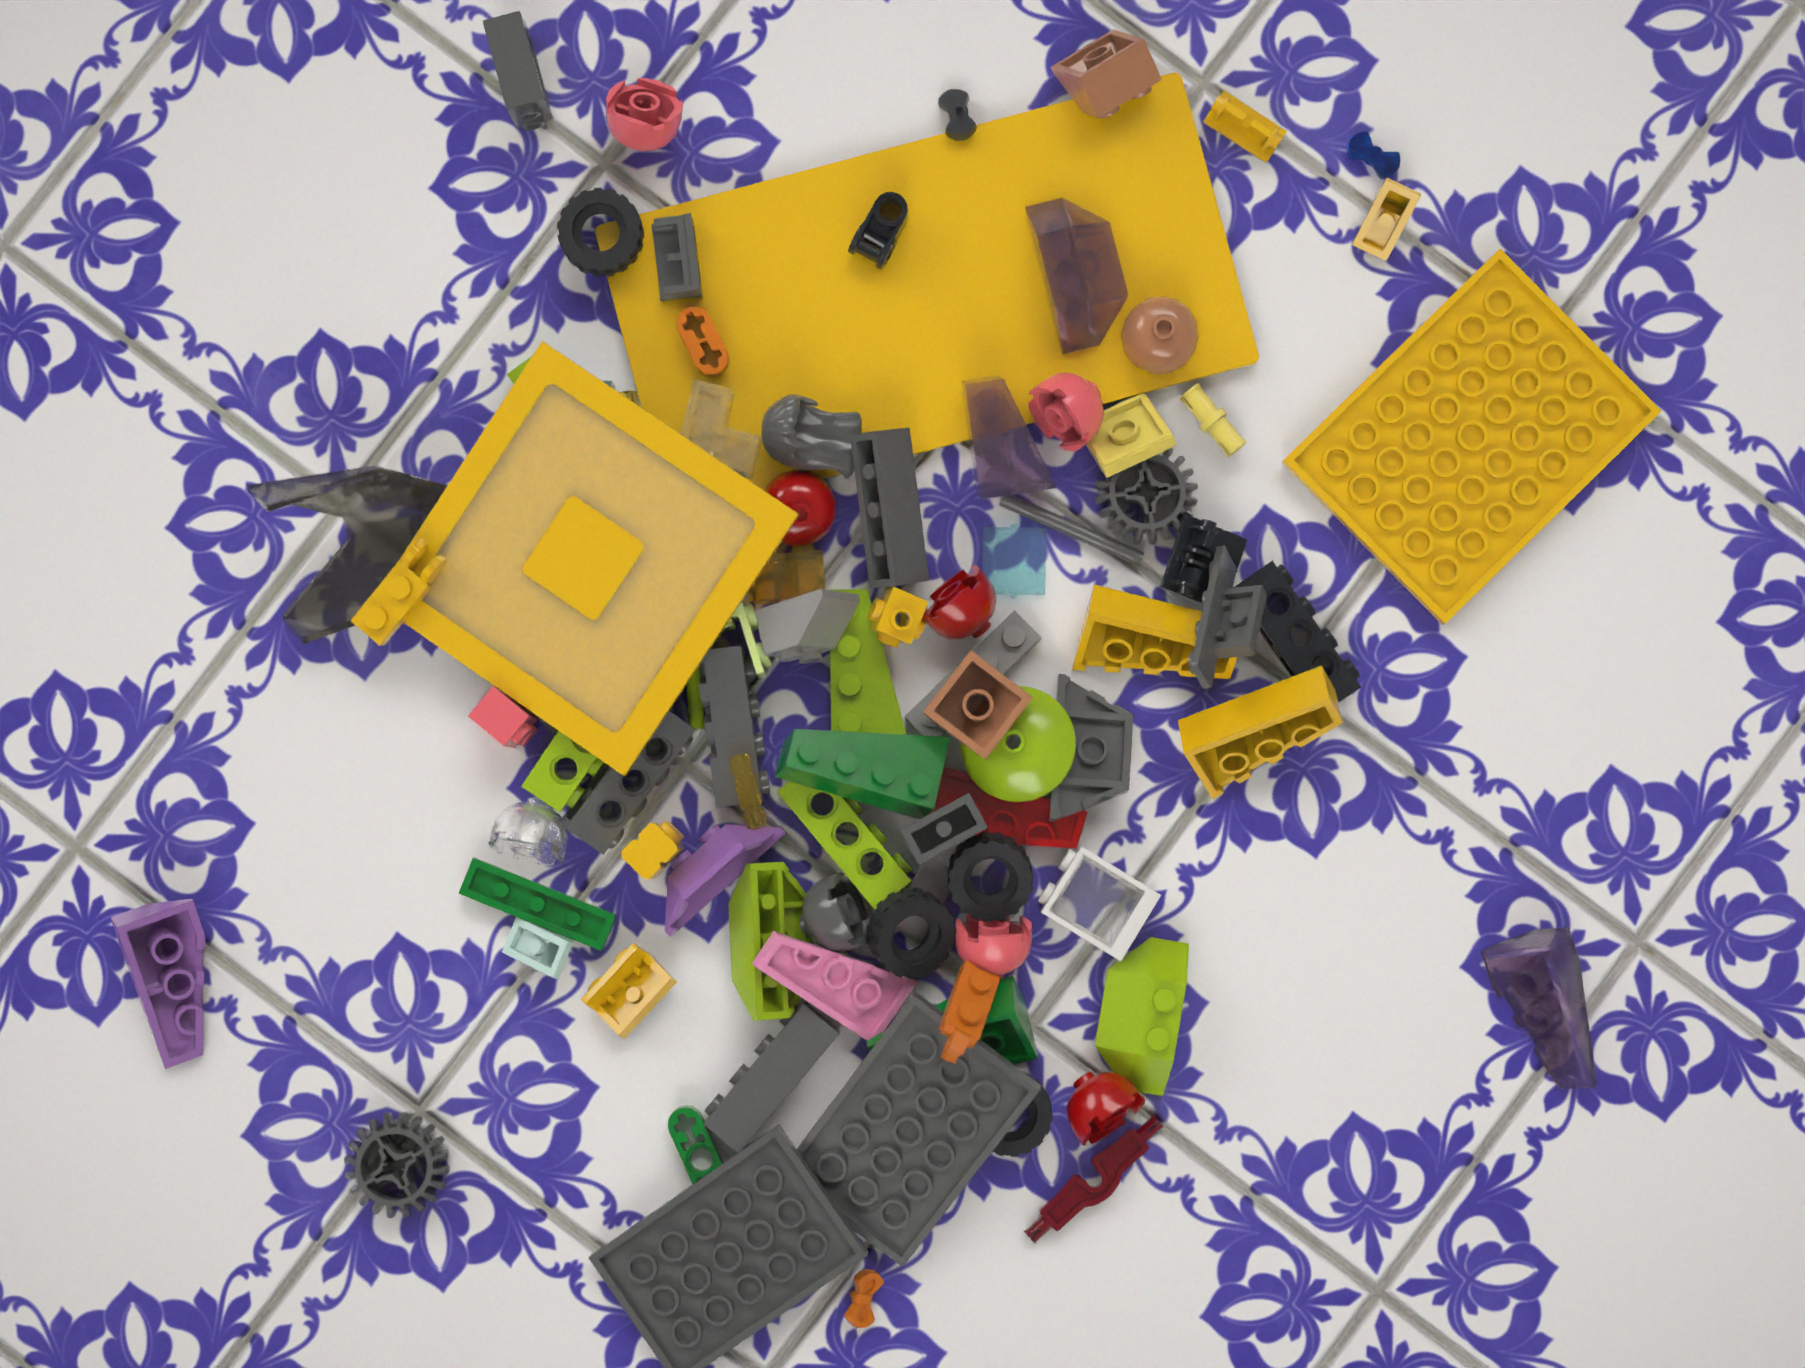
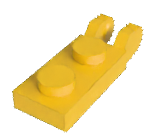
M423 539L414 543L404 555L402 561H398L350 620L379 646H384L433 587L431 583L447 563V560L440 554L428 563L421 575L413 570L429 548V544Z

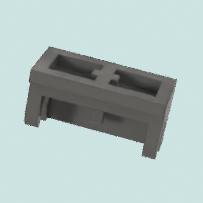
M691 213L654 219V224H651L660 300L670 301L703 297L695 227Z

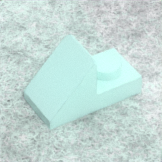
M516 917L502 953L552 978L558 979L573 944V939Z

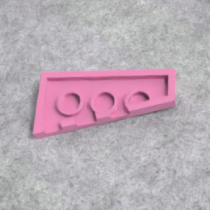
M773 931L752 962L756 968L865 1040H869L885 1031L918 982L914 978L908 979L906 976H902V978L895 976L892 971L889 972L883 967Z

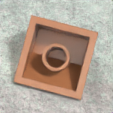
M1114 29L1051 66L1053 74L1081 111L1101 119L1117 113L1120 109L1119 105L1129 99H1138L1147 95L1152 90L1151 86L1162 80L1145 40Z
M970 650L923 711V715L954 739L986 760L1033 697Z

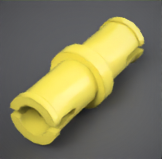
M1199 383L1182 395L1180 401L1187 406L1201 423L1199 426L1201 431L1210 434L1225 452L1227 458L1235 454L1247 443L1225 418L1227 415L1226 411L1223 408L1218 409L1201 389Z

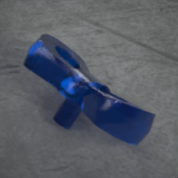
M1367 131L1357 133L1349 139L1347 143V156L1349 159L1364 161L1367 165L1373 167L1379 179L1382 180L1390 178L1398 172L1400 168V153L1398 151L1382 152L1383 150L1379 146L1373 145Z

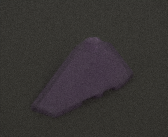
M1569 927L1535 929L1484 948L1481 951V955L1494 991L1498 997H1505L1515 1012L1512 1018L1518 1027L1524 1026L1536 1044L1534 1047L1535 1053L1558 1088H1594L1597 1085L1581 965Z

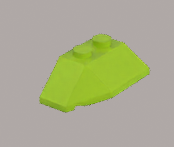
M784 862L746 864L728 903L732 982L753 1021L791 1018L795 1011L794 1007L802 998L752 964L773 931L812 944V938H807L803 934L799 923L806 892L788 871L789 868Z
M1149 937L1141 945L1125 955L1122 961H1117L1107 969L1094 1046L1113 1073H1118L1128 1078L1142 1093L1163 1096L1174 1061L1187 985L1188 943Z

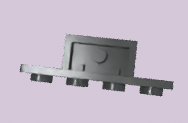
M1225 546L1216 547L1214 561H1211L1209 564L1210 579L1208 588L1202 595L1203 611L1201 620L1197 621L1195 627L1196 642L1194 651H1191L1189 654L1190 671L1193 675H1196L1202 688L1212 687L1218 658L1255 655L1267 597L1262 585L1233 588L1236 566Z

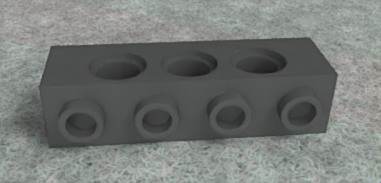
M669 710L650 739L660 738V749L652 755H647L644 748L630 769L638 770V778L635 783L629 786L623 785V775L606 763H603L596 775L592 776L584 787L585 791L573 809L569 807L560 819V822L568 831L604 855L608 848L612 849L620 842L624 835L623 828L630 818H635L642 812L647 803L646 797L652 788L661 785L670 772L669 765L677 754L682 755L689 748L693 740L691 735L695 729ZM607 801H615L616 806L612 814L606 817L599 815L602 804Z

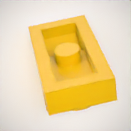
M1386 178L1375 194L1371 207L1352 245L1387 261L1417 205L1421 193Z

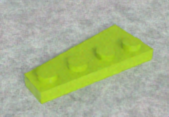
M830 589L858 594L860 601L836 648L830 650L831 731L906 735L882 642L876 640L878 633L869 630L872 621L868 619V613L872 604L868 589Z

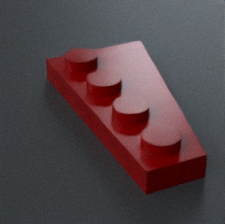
M943 767L935 807L929 814L969 793L988 827L981 832L1003 833L1006 837L1011 836L1016 839L1018 845L1077 849L1088 814L1087 811L1082 810L1052 822L1049 821V799L1041 797L1026 802L1001 800L983 791L975 784L969 774Z

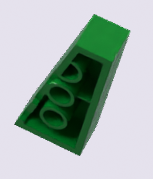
M794 729L783 742L775 777L920 820L934 810L950 737Z

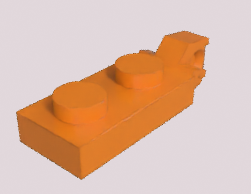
M968 960L960 967L938 1028L941 1030V1034L947 1036L941 1058L953 1064L956 1063L960 1055L964 1054L966 1047L973 1049L976 1042L980 1039L1001 978L994 973L977 968Z

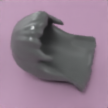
M798 394L787 395L769 406L762 419L761 437L765 450L774 460L785 466L800 470H834L842 474L845 479H849L853 475L854 463L850 435L862 432L860 413L822 411L813 407L818 406L815 400Z

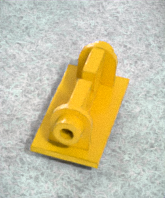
M1224 90L1218 96L1203 121L1204 124L1267 163L1287 133L1286 130Z

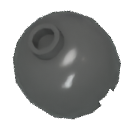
M842 872L826 877L811 886L806 892L802 904V916L799 917L801 930L807 938L811 937L820 947L838 953L867 944L866 938H868L866 931L863 932L862 921L868 919L866 908L855 885L850 880L846 882L841 880L844 876Z

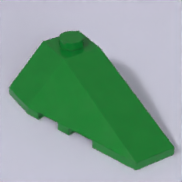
M1010 976L999 981L980 1040L1012 1064L1038 1059V1052L1025 1000L1014 977ZM949 999L935 1006L944 1012ZM884 1032L867 1040L869 1052Z

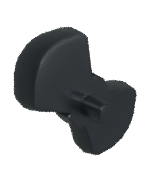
M960 89L947 90L938 99V106L948 113L950 119L945 133L948 138L956 141L969 139L977 128L976 123L969 117L968 113L969 95Z

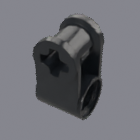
M885 192L879 195L865 221L855 233L848 248V253L852 255L858 253L875 262L876 268L883 270L908 220L907 203L900 194ZM888 204H895L900 207L902 212L898 219L887 221L881 217V209Z

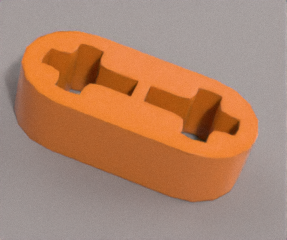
M696 306L687 307L682 310L677 317V328L697 369L707 377L720 376L729 365V356L710 316L704 309ZM690 316H694L696 320H705L700 325L704 337L699 340L692 329L684 330L689 325L687 318ZM706 344L709 345L714 354L719 352L722 354L717 359L719 365L715 368H712L710 364L702 365L701 361L706 359L702 346Z

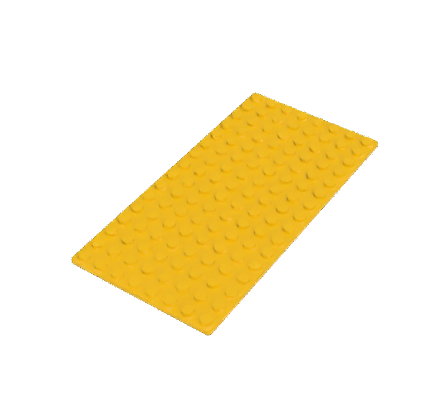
M1179 73L1161 76L1162 80L1152 85V90L1147 95L1138 99H1129L1119 105L1120 109L1117 113L1107 118H1096L1083 113L1072 99L976 125L975 133L967 140L956 141L948 138L946 133L639 214L644 229L642 250L638 252L637 260L634 264L631 263L627 270L615 273V276H607L641 407L737 473L744 474L746 479L759 488L765 490L767 484L778 474L798 470L774 460L765 450L761 437L762 419L766 410L774 402L790 394H798L815 400L818 406L813 407L822 411L860 413L862 419L861 433L910 427L913 455L1035 423L1028 405L1033 399V395H1029V392L1040 382L1058 373H1072L1092 381L1100 390L1102 403L1107 404L1138 394L1160 390L1255 364L1259 359L1258 349L1182 76ZM885 192H895L900 194L907 203L908 220L898 238L890 259L883 270L876 268L875 262L858 253L854 255L848 253V248L855 233L865 221L879 195ZM888 204L881 209L880 215L887 221H894L899 218L902 211L897 205ZM691 213L695 227L703 297L661 301L651 224H654V219ZM616 221L600 224L596 227L595 234L600 251L608 250L617 243L620 229ZM1165 296L1179 300L1190 309L1197 322L1199 338L1195 352L1183 367L1173 373L1155 375L1141 369L1139 366L1137 368L1130 362L1123 350L1121 333L1126 317L1136 305L1148 298ZM687 307H700L708 313L727 350L729 365L720 376L707 377L700 373L679 334L677 317ZM694 316L687 318L689 325L684 330L692 329L698 340L703 338L704 335L700 325L705 320H696ZM708 344L702 346L706 357L705 360L701 361L702 365L710 364L712 368L719 365L717 359L722 354L720 352L714 354ZM829 469L809 470L820 475L823 479L841 475L837 471Z

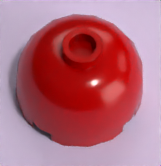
M791 470L778 474L767 484L765 492L799 514L781 542L790 546H807L820 541L831 530L836 519L837 502L831 486L820 475L809 470Z
M977 565L971 566L973 573L969 575L964 569L957 572L930 595L934 603L929 609H925L922 618L940 636L950 640H960L970 635L973 638H978L990 628L991 622L989 619L995 612L997 597L991 581Z
M1088 1072L1074 1082L1073 1086L1076 1090L1068 1099L1066 1111L1068 1123L1080 1143L1086 1146L1087 1141L1091 1145L1097 1143L1126 1124L1124 1117L1131 1109L1136 1115L1145 1104V1098L1128 1078L1118 1073L1103 1072L1094 1076L1092 1072Z

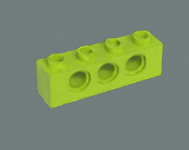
M558 731L521 787L558 812H561L566 805L573 809L585 791L579 785L587 773L594 777L604 762ZM561 758H570L575 761L578 768L575 777L566 779L559 775L557 763Z
M790 781L777 791L874 909L877 908L876 905L881 900L883 901L888 897L887 895L892 892H899L900 889H903L911 882V879L907 876L912 871L911 867L898 852L893 856L887 852L882 846L887 841L886 837L874 823L868 827L858 817V814L863 810L855 800ZM819 793H827L833 798V810L827 815H818L812 808V800ZM850 822L857 827L859 836L855 843L844 845L838 841L836 831L842 823ZM868 852L878 853L883 859V868L877 874H867L861 868V859Z

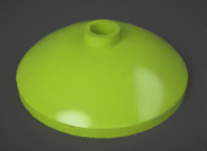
M1027 686L1019 687L1033 697L986 760L960 743L963 764L975 784L991 796L1010 802L1032 801L1052 792L1068 775L1076 753L1075 730L1066 710L1047 693ZM1012 735H1018L1021 739V744L1017 749H1010L1008 746V739Z

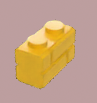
M670 821L649 823L638 834L639 839H633L621 851L622 858L643 879H655L667 867V863L672 862L684 850L683 844L680 842L684 835Z

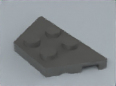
M1065 674L1058 675L1056 701L1066 710L1073 723L1076 735V753L1068 775L1057 788L1050 792L1049 821L1052 822L1125 794L1129 791L1133 714L1118 705L1108 703L1103 696L1093 690L1089 692L1070 681L1071 678Z

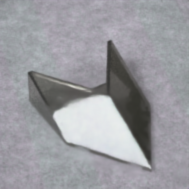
M374 465L247 485L248 492L267 512L294 505L343 518L348 539L282 615L285 624L303 644L355 626L350 620L397 564L448 486L447 484Z

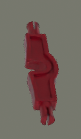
M1152 1115L1136 1131L1132 1127L1128 1128L1114 1142L1091 1158V1164L1101 1175V1182L1096 1186H1092L1085 1179L1081 1178L1079 1174H1073L1059 1191L1040 1208L1039 1211L1042 1216L1024 1231L1025 1234L1035 1244L1051 1228L1059 1231L1084 1207L1097 1205L1110 1197L1118 1187L1122 1173L1149 1149L1146 1142L1164 1126Z

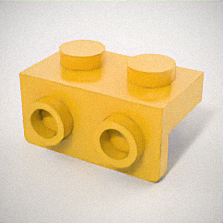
M634 943L616 956L614 964L603 976L598 977L590 984L588 992L581 1000L586 1006L595 1010L618 1036L625 1039L671 990L677 981L649 952Z

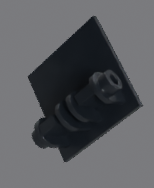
M1184 514L1160 587L1202 603V595L1204 591H1207L1210 579L1209 564L1211 561H1214L1216 547H1226L1236 566L1237 572L1248 539L1216 527L1217 523L1207 519L1199 520Z

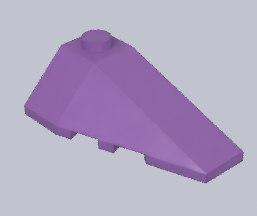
M193 899L146 904L110 917L164 1068L167 1069L202 1056L204 1010L202 1008L204 984L203 949H205V934Z

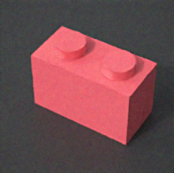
M492 686L468 715L470 719L503 746L516 748L517 745L524 747L538 730L534 725L539 719L527 708L495 686Z

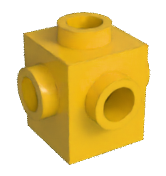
M886 587L881 599L876 598L869 610L868 619L872 621L869 630L878 633L877 641L891 647L898 648L899 643L911 645L913 639L918 640L925 628L926 621L922 617L928 601L896 587ZM896 614H898L899 621L897 624L895 622Z

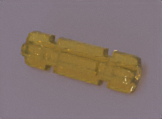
M747 753L734 755L729 758V767L731 774L735 775L733 781L741 810H745L743 817L746 827L748 829L763 827L766 825L767 819L764 808H760L762 801L755 775L750 772L752 770L750 757Z

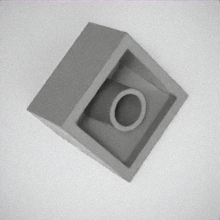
M819 589L755 610L764 655L780 657L781 662L799 659L800 664L821 660V653L836 648L860 602L858 594Z

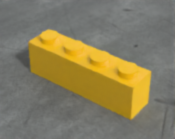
M1094 585L1072 670L1086 671L1087 666L1104 667L1105 672L1120 673L1121 668L1144 669V674L1159 675V672L1167 670L1178 671L1180 676L1196 677L1189 668V654L1191 651H1194L1196 642L1195 627L1197 621L1201 620L1202 611ZM1238 657L1218 658L1214 678L1230 679Z
M1322 666L1178 720L1183 753L1212 799L1224 793L1223 787L1231 782L1236 781L1240 784L1252 777L1251 771L1265 762H1269L1272 765L1283 759L1284 752L1292 746L1303 747L1343 723L1336 690Z

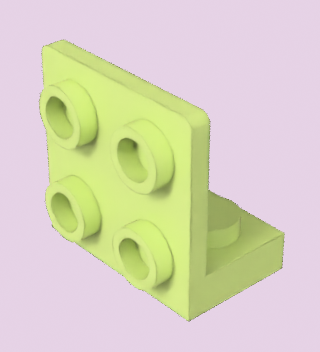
M742 600L720 634L736 629L735 622H741L756 674L762 678L767 676L765 667L772 666L769 656L764 655L762 642L757 643L754 631L759 629L755 608L752 604L746 606Z

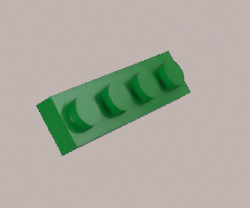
M475 857L472 858L458 893L600 951H603L617 917L615 913Z

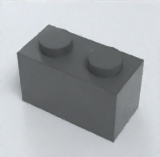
M968 793L900 830L917 864L920 865L988 827L971 795Z

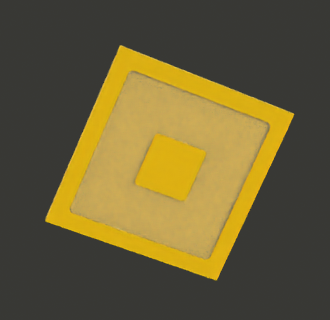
M542 341L399 559V561H402L404 555L414 543L423 539L429 544V548L413 570L421 575L428 563L440 554L447 560L443 570L440 571L439 575L431 583L433 587L403 623L617 772L626 776L799 514Z

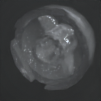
M531 797L528 798L527 802H519L508 806L497 816L489 838V847L500 854L503 853L504 848L514 852L513 859L521 862L552 866L555 864L556 858L560 863L564 862L568 846V830L564 827L565 821L558 812L551 809L548 804L539 798Z

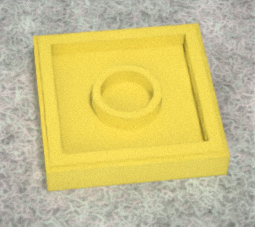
M1142 393L1104 410V418L1100 429L1086 446L1106 478L1176 446L1173 434L1146 394Z

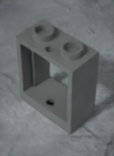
M516 11L483 20L505 106L517 129L524 128V130L530 131L542 128L546 125L545 121L553 119L532 38L521 12Z

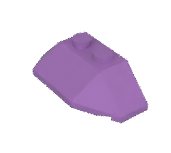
M717 824L711 827L699 838L703 845L696 852L691 854L686 850L670 864L674 871L668 876L665 916V932L671 937L736 880L742 874L746 864L755 863L783 838L787 832L782 827L726 824L722 828Z

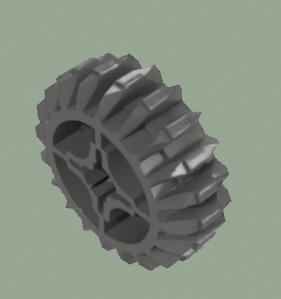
M1173 448L1165 450L1162 456L1157 454L1136 464V484L1130 488H1125L1123 491H1115L1117 478L1123 471L1108 477V481L1099 480L1095 482L1094 487L1096 489L1106 491V494L1098 495L1094 498L1095 504L1107 503L1108 506L1102 509L1098 515L1101 519L1109 515L1113 516L1114 519L1107 526L1109 531L1114 530L1118 524L1124 527L1119 535L1120 539L1125 540L1129 532L1132 531L1135 532L1134 544L1139 545L1143 534H1147L1149 544L1155 545L1157 542L1156 532H1159L1161 537L1168 541L1171 539L1169 526L1176 532L1179 531L1181 522L1178 520V517L1183 519L1184 514L1193 517V514L1185 509L1184 506H1196L1198 500L1195 497L1186 496V493L1196 491L1198 484L1194 482L1185 483V479L1192 476L1194 471L1192 468L1182 472L1178 469L1185 461L1183 456H1179L1174 463L1168 459L1173 452ZM1148 464L1163 469L1171 477L1174 484L1156 481L1152 477ZM1100 469L1099 473L1106 478V476ZM1143 481L1149 491L1158 492L1156 496L1153 495L1150 498L1151 503L1149 505L1145 502L1144 496L1134 495L1136 491L1139 492L1141 490ZM1177 495L1172 513L1164 520L1156 522L1157 501L1166 499L1168 496ZM1118 503L1137 506L1141 517L1144 519V523L1136 522L1127 517L1120 509Z
M391 1112L383 1115V1125L377 1118L369 1120L371 1132L363 1127L359 1128L356 1132L362 1142L352 1140L348 1144V1147L357 1153V1155H348L344 1158V1163L355 1166V1169L345 1173V1179L356 1178L358 1182L350 1188V1192L355 1194L362 1190L365 1195L360 1199L359 1204L364 1206L373 1200L375 1203L372 1207V1213L376 1215L381 1212L384 1205L387 1206L386 1214L388 1218L396 1216L398 1206L404 1218L411 1215L412 1205L418 1212H422L426 1209V1203L423 1198L433 1203L438 1199V1195L433 1188L442 1190L446 1187L447 1183L437 1175H445L450 1172L449 1166L439 1164V1161L448 1158L450 1153L448 1150L438 1152L436 1148L445 1139L443 1136H439L434 1140L429 1137L435 1130L433 1124L421 1130L420 1126L423 1118L419 1115L412 1120L410 1125H408L407 1112L399 1113L397 1124ZM388 1134L407 1136L413 1139L419 1146L405 1150L399 1147L395 1140L391 1141ZM377 1141L380 1146L378 1152L381 1157V1164L376 1171L370 1173L368 1168L369 1153ZM391 1156L395 1160L401 1158L403 1160L413 1156L412 1159L405 1163L401 1170L397 1169L385 1174L382 1173L394 1161L391 1159ZM425 1156L427 1161L426 1177L418 1189L414 1183L416 1180L413 1171L414 1164ZM384 1180H390L398 1186L399 1190L404 1189L407 1195L387 1193L376 1184Z

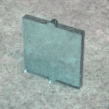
M1012 524L1011 527H983L982 571L994 586L995 593L1010 594L1011 598H1016L1017 595H1045L1046 528L1018 527L1017 524Z

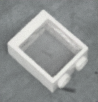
M1079 846L1076 852L1069 849L1058 866V869L1063 871L1056 885L1049 882L1038 899V902L1043 904L1039 912L1117 960L1122 961L1161 895L1084 847Z

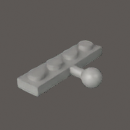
M1014 610L973 652L1005 675L1042 638ZM959 664L905 715V718L922 736H942L945 733L943 729L924 716L923 711Z

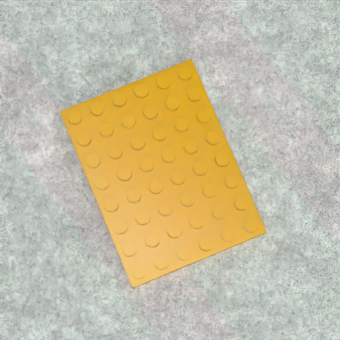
M1499 249L1310 433L1282 463L1444 625L1662 410Z

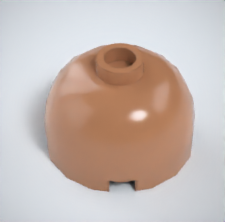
M1165 296L1148 298L1136 305L1126 317L1121 333L1123 350L1130 362L1137 368L1139 366L1141 369L1155 375L1173 373L1183 367L1195 352L1199 338L1197 322L1190 309L1179 300Z

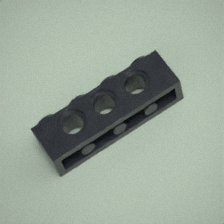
M1272 560L1235 587L1263 586L1267 597L1259 631L1291 677L1311 670V664L1315 657L1324 658L1329 664L1327 676L1336 690L1339 703L1361 688L1357 681L1360 678V674L1349 659L1343 661L1334 648L1338 646V643L1332 633L1326 627L1320 629L1315 622L1313 616L1316 615V612L1305 596L1299 598L1290 586L1294 583V580L1282 564L1276 566ZM1272 594L1281 596L1285 601V611L1281 615L1273 614L1267 607V599ZM1293 626H1300L1307 632V642L1304 646H1296L1291 642L1289 631Z

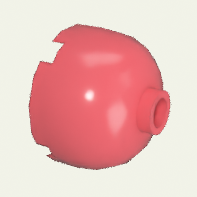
M637 78V85L625 86V81L619 82L609 90L606 97L605 111L609 130L620 144L632 150L645 152L665 147L677 135L683 113L682 99L679 101L676 98L677 91L672 86L658 80Z
M1058 373L1040 382L1030 390L1029 395H1033V399L1028 405L1035 423L1048 439L1055 435L1059 440L1063 441L1059 445L1060 448L1075 452L1084 447L1098 433L1104 418L1100 390L1092 381L1072 373Z
M967 914L966 922L962 923L960 919L956 920L955 941L957 953L963 962L968 960L977 968L1003 978L1004 973L1014 971L1027 959L1032 943V922L1021 915L1019 916V922L1009 920V916L1002 921L998 919L993 920V922H985L983 919H973L971 915Z

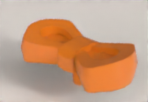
M871 1269L860 1270L853 1278L855 1290L850 1292L851 1301L853 1302L844 1316L847 1322L855 1328H866L875 1320L870 1304L873 1294L884 1284V1280L876 1271Z

